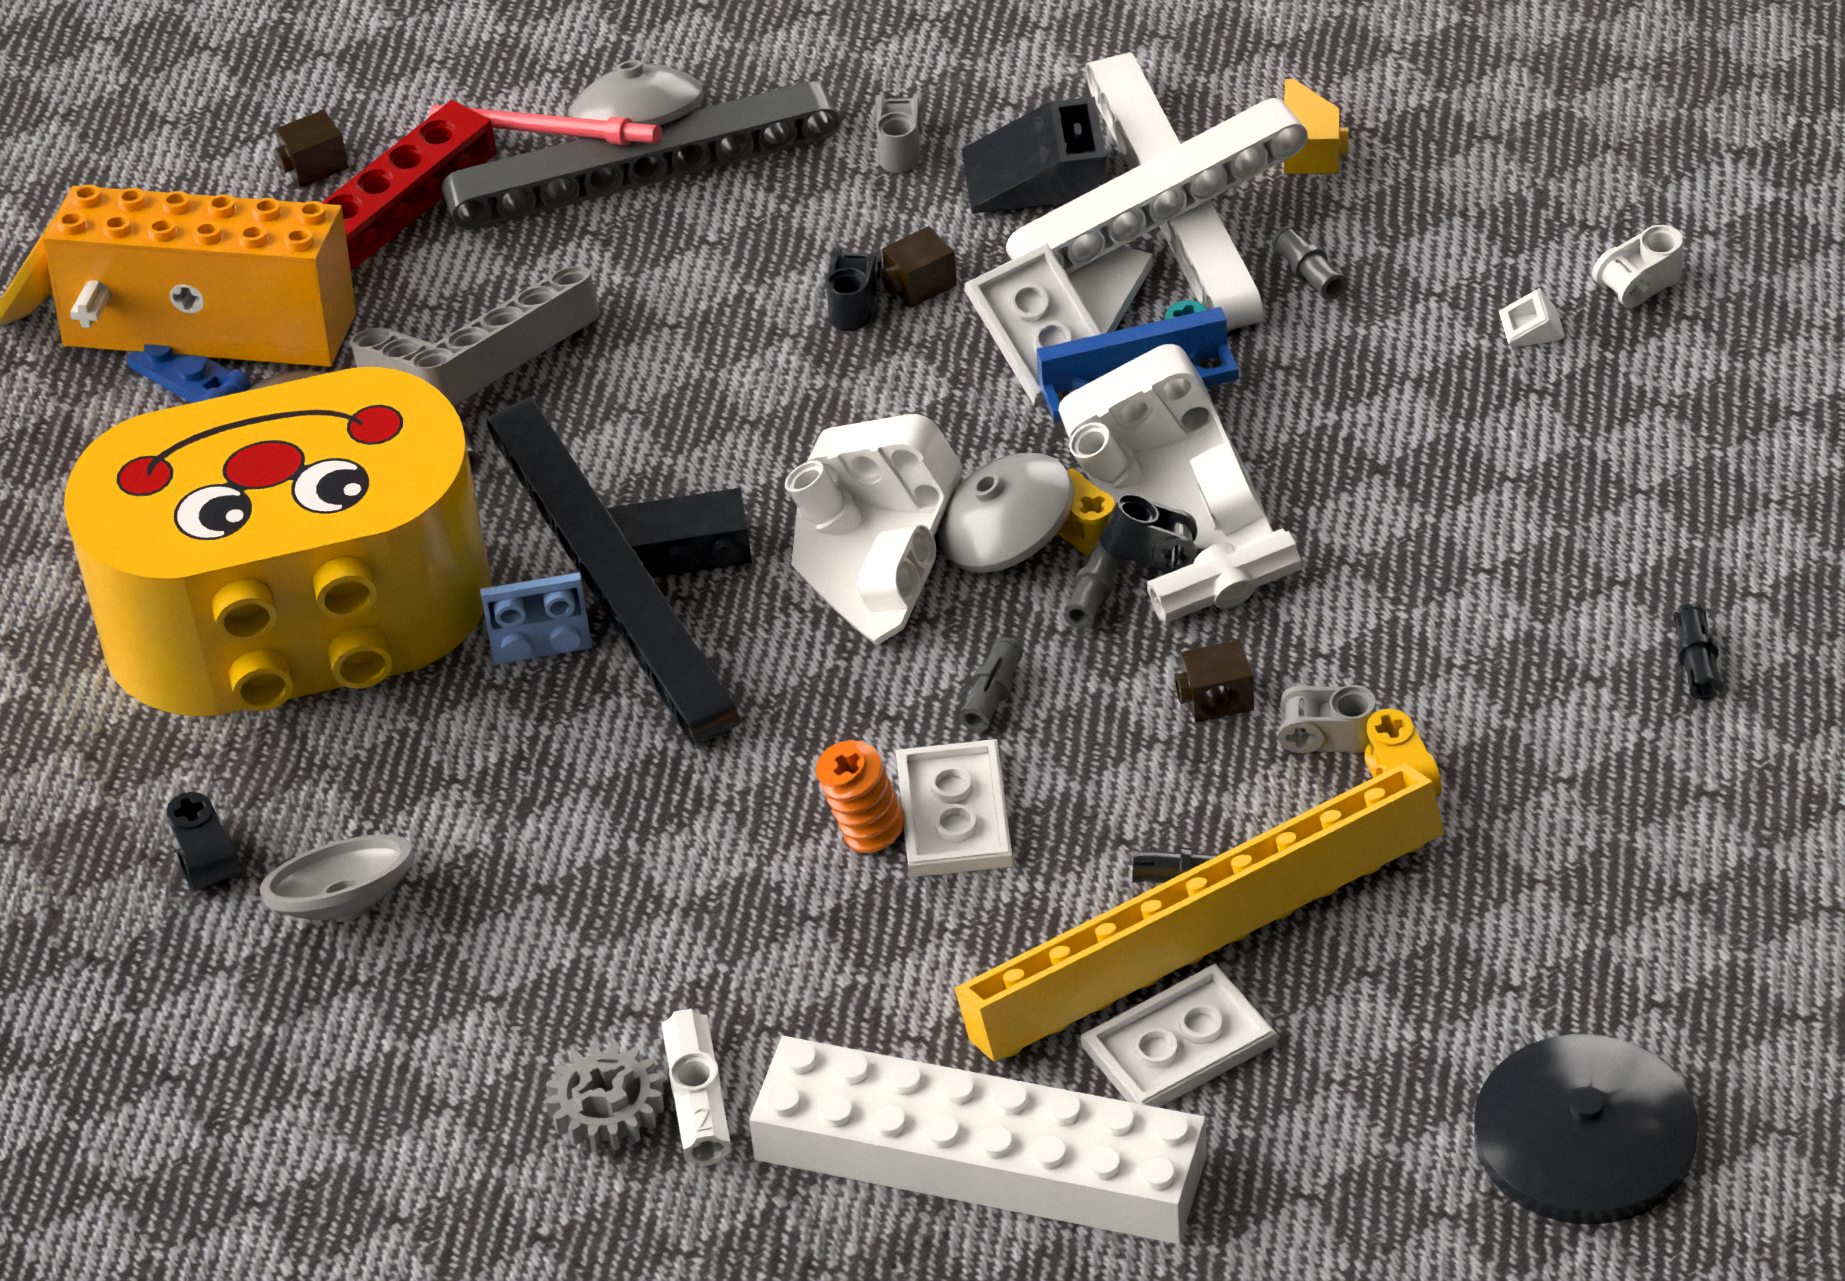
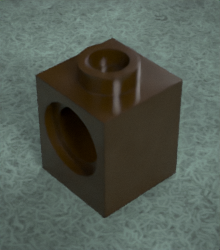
M1240 640L1181 652L1182 673L1174 675L1175 689L1180 704H1189L1195 722L1254 710L1253 674Z

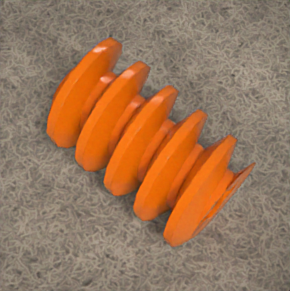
M849 740L838 742L827 748L816 764V776L821 782L822 791L827 796V802L832 808L835 819L838 821V827L844 834L845 842L851 850L859 853H873L886 848L902 832L905 818L903 809L898 802V797L887 776V771L882 765L880 755L873 746L863 741Z

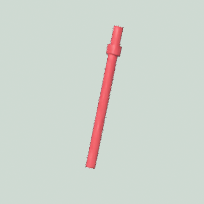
M433 105L430 109V115L444 105ZM470 108L491 119L492 127L497 129L606 139L609 144L629 145L632 141L658 144L662 139V129L660 126L633 123L630 118L610 117L605 121Z

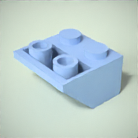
M580 572L480 589L494 665L592 648Z

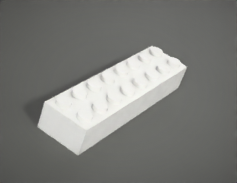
M781 1036L749 1119L754 1158L757 1161L1180 1244L1207 1158L1205 1116L788 1036Z

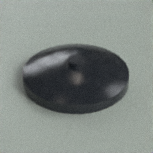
M1570 1034L1551 1037L1529 1044L1508 1056L1491 1072L1484 1082L1476 1102L1474 1140L1478 1157L1487 1175L1506 1196L1517 1204L1538 1215L1557 1221L1574 1224H1606L1639 1216L1664 1202L1679 1188L1690 1171L1696 1153L1697 1113L1692 1097L1683 1081L1674 1070L1654 1054L1637 1045L1617 1038L1592 1034Z

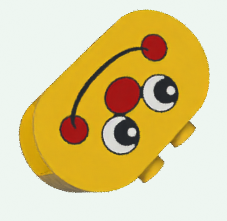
M356 367L135 416L113 426L86 448L75 463L66 486L65 516L106 664L114 679L127 693L144 704L165 712L187 716H217L244 709L267 711L282 705L288 699L344 686L354 689L371 687L380 683L388 676L417 670L445 656L465 640L484 614L480 589L491 587V575L463 426L453 405L437 388L407 372L384 367Z

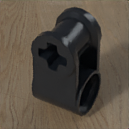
M834 247L832 249L829 272L826 279L829 322L835 328L852 331L868 324L876 292L879 291L881 285V250L873 249L870 254L843 252L841 247Z
M1129 493L1119 496L1099 540L1102 547L1108 553L1119 559L1132 560L1159 569L1165 573H1171L1194 563L1197 557V549L1193 542L1196 539L1198 527L1193 516L1183 510H1176L1149 501L1140 495ZM1179 524L1183 525V534H1179ZM1167 550H1171V560L1167 558Z
M198 792L181 793L174 797L168 803L166 809L167 819L173 831V847L191 892L193 893L241 876L242 870L229 834L224 831L209 798Z

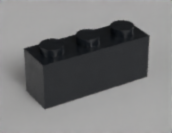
M741 487L606 508L652 578L752 563Z

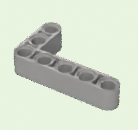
M571 266L556 271L435 344L382 327L363 330L354 335L350 342L357 367H384L415 375L437 388L454 406L594 322L599 317L600 310L590 269L583 266Z

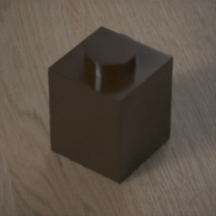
M325 110L275 128L279 147L273 149L277 165L283 174L289 172L299 187L349 168L342 133Z
M930 226L882 248L884 269L881 270L882 282L890 294H897L909 308L957 286L954 250Z

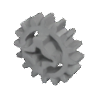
M617 1042L612 1043L608 1052H601L596 1043L590 1045V1055L583 1057L576 1051L571 1052L572 1065L568 1067L557 1064L554 1067L556 1080H549L546 1083L549 1119L554 1120L557 1134L561 1135L569 1132L570 1142L573 1146H577L584 1139L590 1140L591 1151H598L602 1141H610L612 1148L618 1150L621 1146L620 1139L626 1136L637 1143L641 1140L639 1128L642 1126L654 1129L656 1127L654 1113L664 1111L662 1095L665 1093L661 1074H656L654 1060L649 1058L641 1061L640 1051L636 1047L629 1050L626 1054H621L619 1043Z

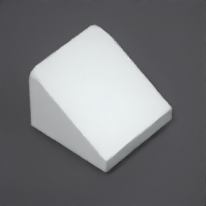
M1540 288L1499 311L1507 341L1511 347L1556 342L1565 338L1557 309Z

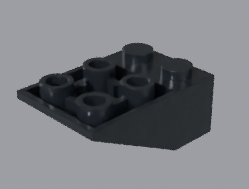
M1095 97L1048 102L961 149L972 214L1069 203L1108 182L1107 156Z

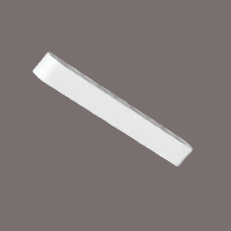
M1131 52L1086 64V77L1091 95L1095 97L1096 105L1130 170L1180 145L1175 132ZM1211 200L1159 226L1198 302L1203 304L1207 310L1222 307L1227 319V331L1263 321L1264 313L1259 291Z

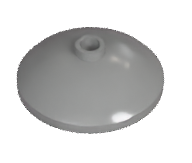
M632 60L617 65L616 70L600 76L583 90L572 104L570 114L573 118L605 121L610 117L630 118L633 123L660 126L692 112L703 101L704 93L700 81L686 72L660 64H643L641 61Z
M1041 453L1011 454L980 467L957 487L949 501L938 528V539L942 551L955 566L975 573L999 571L1031 557L1056 535L1069 515L1074 498V486L1069 473L1058 460Z
M366 835L336 841L300 854L274 869L261 883L260 893L267 907L283 915L308 920L335 919L337 922L350 921L362 916L365 913V909L381 901L406 876L413 863L414 853L407 839L395 835Z

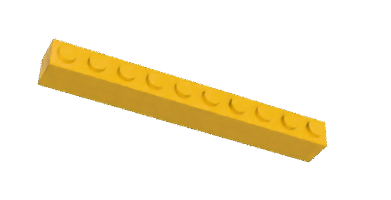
M1402 763L955 987L969 1040L994 1062L1002 1058L1012 1057L1018 1054L1022 1048L1047 1035L1059 1033L1065 1030L1069 1024L1095 1011L1107 1009L1114 1001L1140 988L1154 985L1160 978L1185 965L1195 964L1202 960L1205 955L1231 942H1237L1246 938L1250 932L1274 920L1288 917L1295 909L1319 897L1329 896L1339 887L1358 877L1372 874L1378 871L1382 865L1406 853L1421 849L1427 842L1444 834L1433 781L1406 763Z

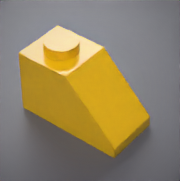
M1285 79L1284 103L1308 131V139L1300 152L1284 161V174H1339V155H1348V127H1339V108L1295 79Z

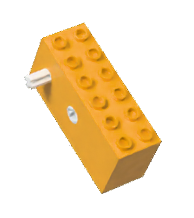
M95 185L72 186L43 237L63 346L144 352L145 344L171 346L173 354L331 367L356 315L342 205L323 204L318 201L305 203L278 201L274 198H235L225 194L207 196L187 194L182 191L166 193L143 191L138 188L112 189L98 188Z

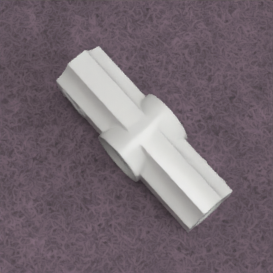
M1282 528L1237 547H1233L1228 542L1214 544L1203 550L1196 557L1193 564L1148 581L1147 591L1159 620L1168 623L1213 604L1220 609L1235 607L1246 601L1256 587L1301 570V559L1290 532H1286Z
M693 1009L675 1011L668 1020L662 1022V1032L685 1161H693L700 1167L719 1164L725 1155L732 1153L708 1017L707 1015L696 1013Z

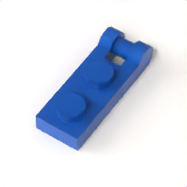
M145 344L144 352L134 351L126 357L129 368L190 403L245 392L252 387L251 381L242 371L238 369L230 371L205 356L173 354L171 346Z

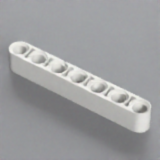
M1270 98L1019 228L1008 239L1006 252L1013 260L1048 243L1066 274H1069L1291 158L1305 146L1308 139V131L1282 100Z

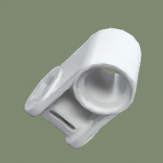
M1654 225L1647 228L1636 237L1602 254L1593 268V279L1601 286H1609L1618 294L1619 302L1626 308L1639 306L1647 298L1667 287L1675 285L1682 276V234L1674 227L1668 225Z

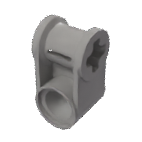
M915 93L913 98L885 99L884 95H876L875 118L880 166L884 170L893 173L912 170L918 165L920 160V136L923 134L922 94Z
M1296 685L1286 689L1282 694L1280 706L1283 713H1285V719L1279 727L1278 740L1285 749L1301 754L1311 752H1347L1354 754L1365 752L1366 747L1370 743L1367 734L1368 719L1373 713L1377 712L1375 696L1369 689L1358 685L1344 687ZM1303 699L1304 710H1299V702ZM1301 728H1305V729H1306V734H1305V738H1304V739H1302V738L1300 737V736H1301Z

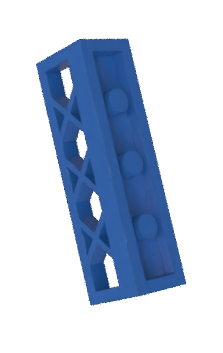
M1222 307L1036 349L1039 386L1053 421L1062 420L1058 411L1060 402L1056 393L1077 390L1152 349L1165 344L1180 346L1185 351L1201 376L1205 387L1239 380V369L1227 344V319ZM1219 356L1223 365L1211 369L1196 366L1199 360Z

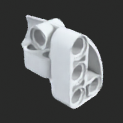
M1165 344L1156 347L1071 392L1061 401L1058 411L1070 439L1069 447L1071 453L1091 482L1102 491L1111 495L1114 505L1119 496L1131 493L1140 495L1149 501L1191 514L1196 520L1198 527L1197 536L1193 543L1196 545L1197 551L1201 552L1221 542H1228L1233 547H1237L1273 532L1245 465L1234 445L1226 436L1205 384L1180 346ZM1179 524V534H1183L1182 524Z
M908 414L828 428L819 435L807 462L795 468L785 481V488L797 505L792 566L836 612L876 646L905 628L935 561L936 544L934 535L962 476L963 467L938 426L925 416Z

